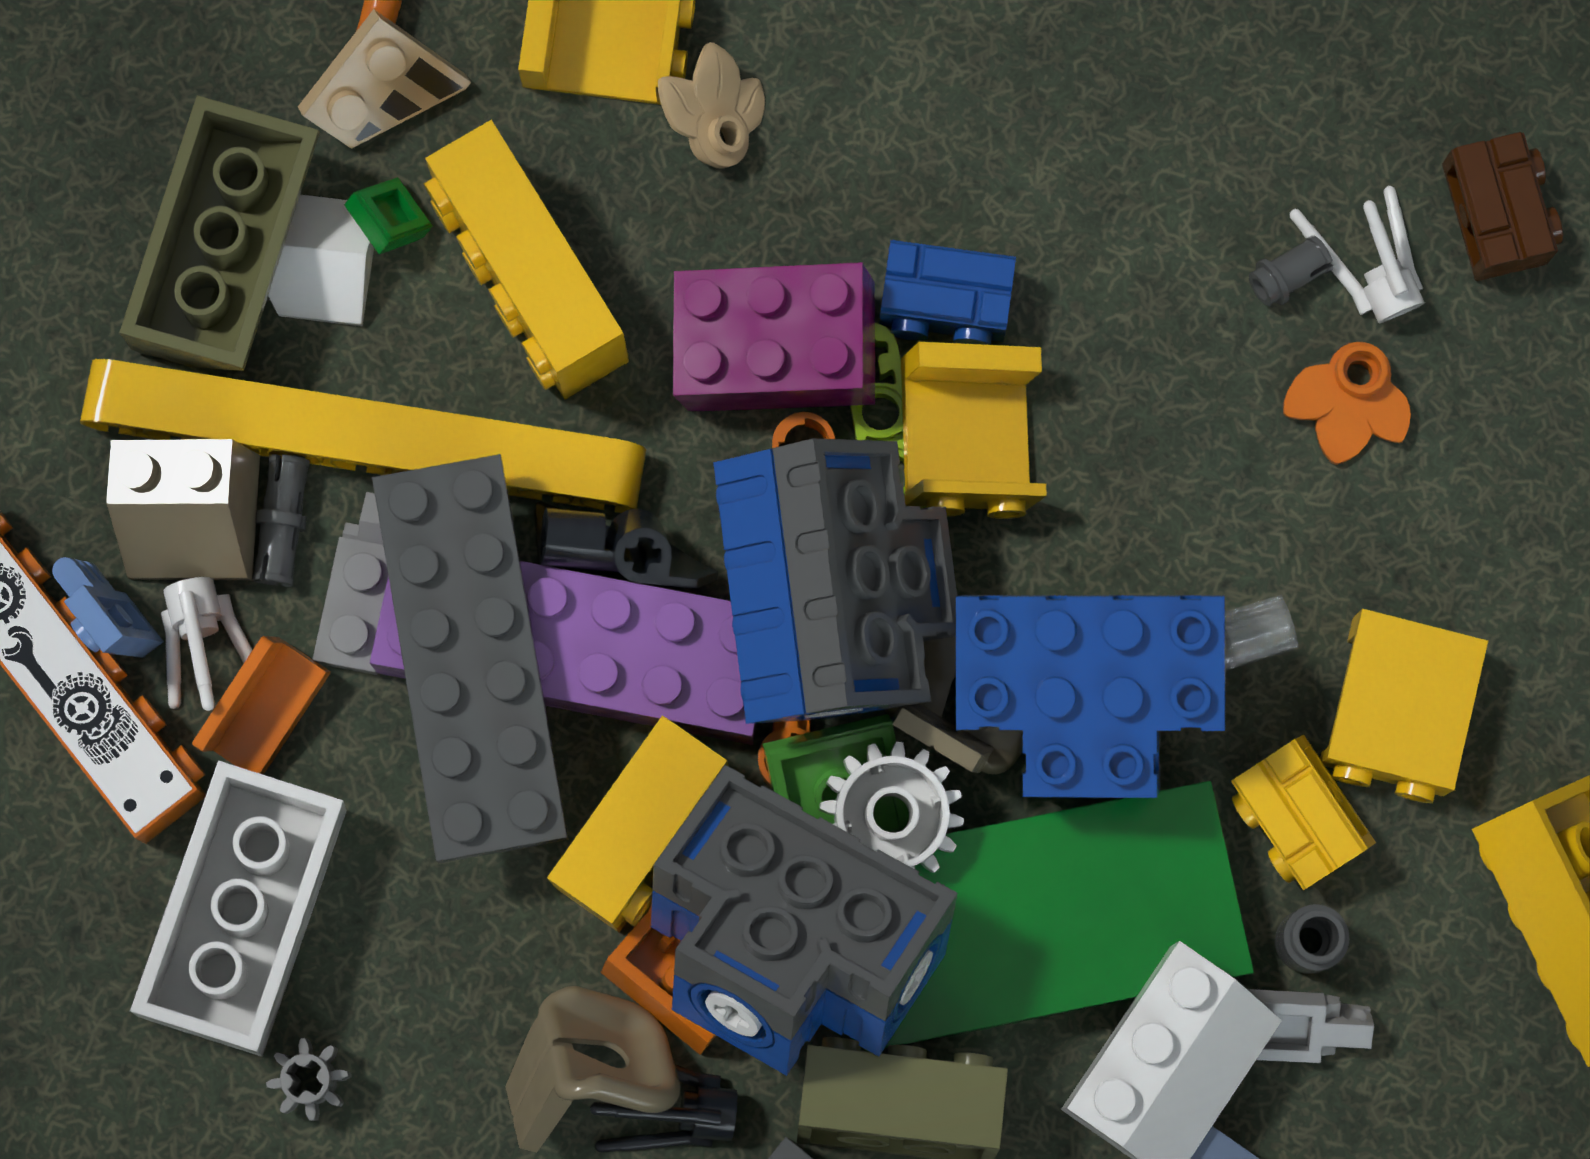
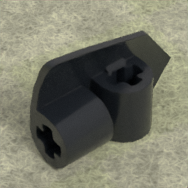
M542 501L536 504L535 527L540 565L618 572L628 580L637 583L699 588L717 581L718 571L693 559L674 545L669 544L659 519L650 511L640 508L628 509L618 514L610 526L606 525L604 513L560 509Z

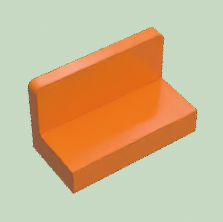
M262 636L193 740L192 745L202 752L214 751L237 767L263 775L327 680L331 671L313 661L280 637Z

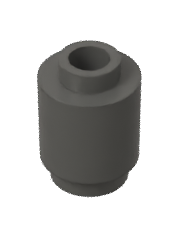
M1319 904L1307 905L1292 912L1282 920L1276 931V950L1280 959L1290 969L1304 974L1317 973L1333 967L1345 956L1350 940L1349 930L1342 916L1334 909ZM1308 929L1317 935L1319 945L1314 953L1310 954L1302 947L1299 938L1301 930Z

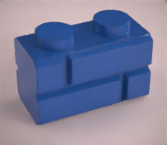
M890 240L879 324L891 327V333L895 337L906 340L928 339L929 332L954 335L953 343L991 345V340L1003 342L1008 322L1016 257Z

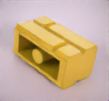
M1305 735L1292 740L1231 781L1238 791L1237 794L1232 796L1237 812L1250 828L1255 829L1259 825L1262 827L1274 846L1268 850L1273 866L1287 883L1297 880L1303 890L1376 843Z

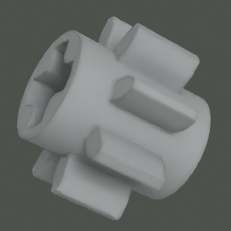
M301 1038L298 1045L299 1055L291 1058L288 1055L276 1052L274 1057L283 1068L280 1078L269 1080L266 1082V1086L273 1089H282L287 1096L281 1104L280 1111L282 1113L288 1114L301 1103L305 1104L308 1119L316 1121L320 1115L318 1104L327 1101L332 1105L342 1107L344 1104L342 1098L334 1092L337 1081L347 1080L352 1075L348 1071L335 1070L331 1064V1061L337 1055L338 1048L330 1045L322 1051L320 1056L313 1055V1047L310 1040ZM318 1064L321 1069L316 1078L323 1084L321 1090L318 1093L306 1090L299 1095L297 1090L301 1085V1080L295 1075L297 1069L300 1066L312 1069Z

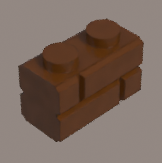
M1522 132L1452 149L1442 163L1475 281L1548 264L1558 252L1556 244L1562 243L1563 230L1557 210L1554 207H1545L1540 185L1545 184L1546 172L1539 150L1537 148H1528L1525 134Z

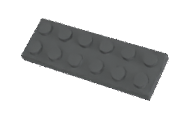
M501 454L372 477L436 862L440 864L569 840Z

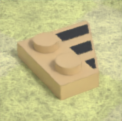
M373 9L302 100L298 108L305 118L352 149L466 90L471 81L464 72Z

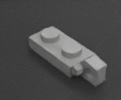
M366 492L359 525L346 522L343 535L339 537L312 660L322 665L377 675L378 673L370 664V658L387 584L388 570L375 493Z
M1247 989L1282 1020L1256 1060L1321 1063V1056L1334 1055L1336 1047L1368 1049L1372 1047L1374 1023L1369 1006L1341 1003L1340 997L1324 995V993Z

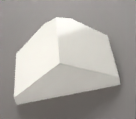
M300 195L268 294L278 316L363 326L374 247L344 206L347 200Z

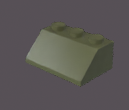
M824 1037L822 1038L821 1046L808 1045L797 1143L929 1159H995L1000 1150L1008 1068L993 1067V1057L976 1053H955L953 1062L927 1059L926 1049L908 1045H889L887 1054H881L878 1057L871 1052L861 1051V1046H859L857 1040Z

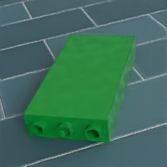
M1206 781L1159 791L1157 798H1122L946 834L957 846L953 852L936 849L933 855L937 859L940 868L932 873L925 869L921 863L914 866L915 870L919 871V875L934 884L939 882L958 893L946 954L884 1050H887L889 1045H911L1135 999L1170 946L1178 941H1181L1234 979L1254 973L1212 782Z

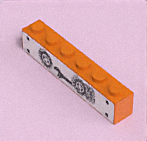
M0 511V665L134 838L147 844L206 797V793L197 783L206 774L183 745L172 751L159 735L158 731L167 724L152 704L143 695L133 701L119 682L127 677L128 674L111 653H103L101 649L98 652L92 651L76 635L71 626V622L76 617L64 603L67 597H63L56 603L42 585L51 578L42 563L28 547L20 553H17L4 536L13 527Z

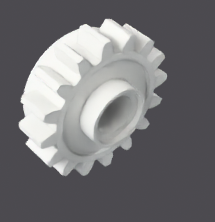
M896 742L890 756L882 757L876 744L868 745V762L863 765L849 755L843 761L850 775L848 779L844 780L840 777L830 776L826 783L834 792L838 793L837 799L824 801L819 805V811L834 815L835 826L861 839L860 843L876 852L879 849L915 869V865L921 863L925 869L932 873L940 868L937 859L933 855L936 849L953 852L957 846L946 836L947 829L960 827L964 822V818L951 814L949 804L962 797L960 790L945 791L941 783L949 774V769L944 766L934 772L926 767L929 752L925 749L917 754L913 760L906 758L903 742ZM885 796H894L906 804L909 811V820L902 831L895 833L887 832L876 824L873 809L878 799Z

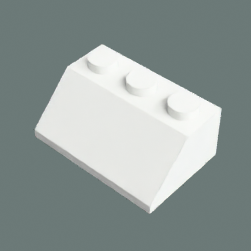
M1178 941L1170 946L1061 1110L1131 1159H1191L1282 1020L1236 979L1181 941Z

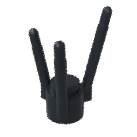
M675 1064L679 1081L696 1087V1091H683L680 1107H671L660 1113H645L610 1103L594 1102L590 1106V1111L593 1115L613 1116L615 1118L679 1122V1130L687 1131L601 1139L596 1142L595 1149L603 1153L685 1145L712 1147L713 1140L731 1142L736 1122L737 1090L720 1088V1075L698 1073Z

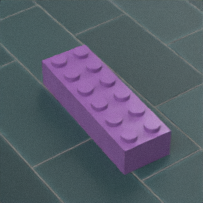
M520 561L545 706L655 726L663 715L687 733L753 745L757 723L746 724L744 704L740 691L741 680L736 640L732 627L731 601ZM388 576L370 664L378 674L406 679Z

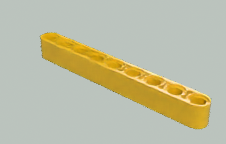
M108 359L92 360L80 424L98 431L107 432L108 426L119 428L118 434L155 440H170V436L181 437V440L232 439L263 457L277 454L282 459V454L297 455L308 459L310 464L355 471L356 465L367 466L366 473L387 475L501 454L509 495L542 500V494L553 496L552 502L604 510L605 504L616 505L615 512L621 513L628 509L637 508L646 448L644 446L616 438Z

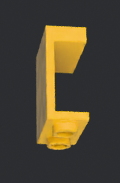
M528 0L518 67L522 87L661 105L658 93V79L666 76L683 79L686 77L688 51L678 50L680 28L692 29L696 0Z
M918 342L901 358L906 506L946 507L947 517L961 515L965 513V508L987 509L988 517L1012 519L1025 516L1026 510L1047 496L1046 484L1030 483L1026 384L1042 372L1041 347Z
M1361 609L1352 619L1347 641L1352 643L1351 653L1329 746L1321 752L1320 759L1326 767L1334 768L1332 777L1337 781L1360 787H1370L1373 778L1396 784L1395 795L1422 803H1433L1435 795L1445 796L1455 789L1488 640Z

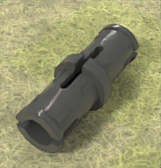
M272 454L269 455L268 480L263 509L257 510L255 523L261 526L252 581L278 586L279 582L282 583V586L291 587L294 581V562L299 532L306 529L307 517L302 516L310 461L302 457L283 454L282 459H280V455Z

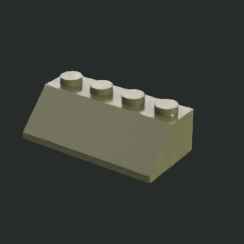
M196 96L119 332L132 351L192 368L244 371L320 134L319 130Z

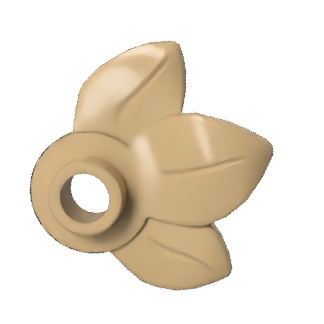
M712 42L703 46L693 73V80L671 76L658 79V93L665 117L674 131L689 138L690 148L699 161L715 168H728L738 164L745 157L749 146V133L761 123L765 108V96L759 79L746 78L741 80L740 71L734 58L725 49ZM720 130L724 135L725 143L721 139Z

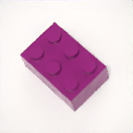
M863 262L674 271L673 396L688 411L875 405V281Z

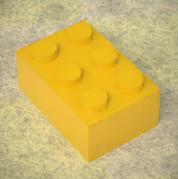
M662 715L547 879L557 890L618 933H620L627 922L635 927L648 912L652 904L653 888L651 887L653 886L654 863L724 765L728 766V761Z

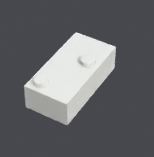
M218 760L130 1011L139 1018L263 1057L347 811L344 801Z

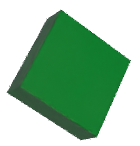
M398 177L353 192L344 204L379 255L420 240L433 227Z

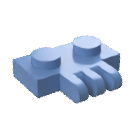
M67 557L60 558L54 563L52 569L53 576L69 596L64 603L76 617L71 622V626L80 640L92 651L98 652L101 649L103 653L143 658L164 642L125 592L115 591L95 564Z

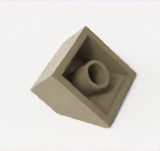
M232 439L111 440L107 507L127 577L132 580H185L195 577H210L213 580H252L260 455Z

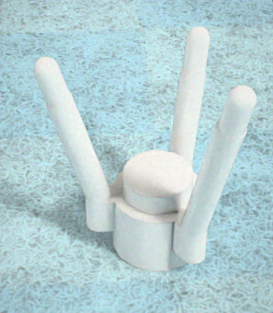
M1387 186L1384 189V197L1398 259L1396 260L1376 204L1371 200L1366 201L1363 209L1383 265L1364 274L1368 286L1365 288L1361 286L1299 209H1293L1290 212V218L1302 232V235L1305 238L1311 235L1318 237L1328 249L1332 257V262H1330L1333 265L1332 272L1351 294L1360 315L1373 310L1378 323H1383L1410 312L1425 303L1420 293L1423 286L1414 267L1401 207L1399 206L1397 193L1393 186Z
M195 577L175 582L163 590L167 610L161 612V617L166 634L168 705L174 710L178 709L181 705V636V639L188 640L202 708L210 711L214 708L215 702L203 638L215 634L219 630L217 621H221L243 663L252 652V648L234 615L230 595H217L212 578Z

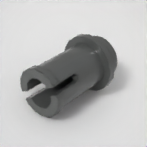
M1311 235L1303 243L1272 261L1267 259L1259 260L1256 263V270L1249 274V282L1255 295L1264 305L1270 306L1273 303L1284 305L1289 301L1290 293L1322 274L1332 271L1333 265L1330 263L1332 262V257L1324 243L1318 237Z

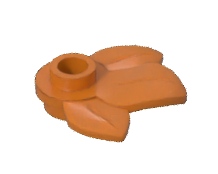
M1353 342L1344 345L1333 355L1329 364L1314 365L1303 369L1295 377L1283 402L1284 416L1297 420H1316L1315 431L1319 446L1326 458L1335 465L1344 463L1357 456L1367 445L1372 434L1389 442L1402 443L1407 434L1411 418L1407 397L1390 382L1391 366L1388 358L1379 348L1365 342ZM1354 364L1364 366L1370 375L1369 382L1363 385L1351 382L1347 374L1348 367Z

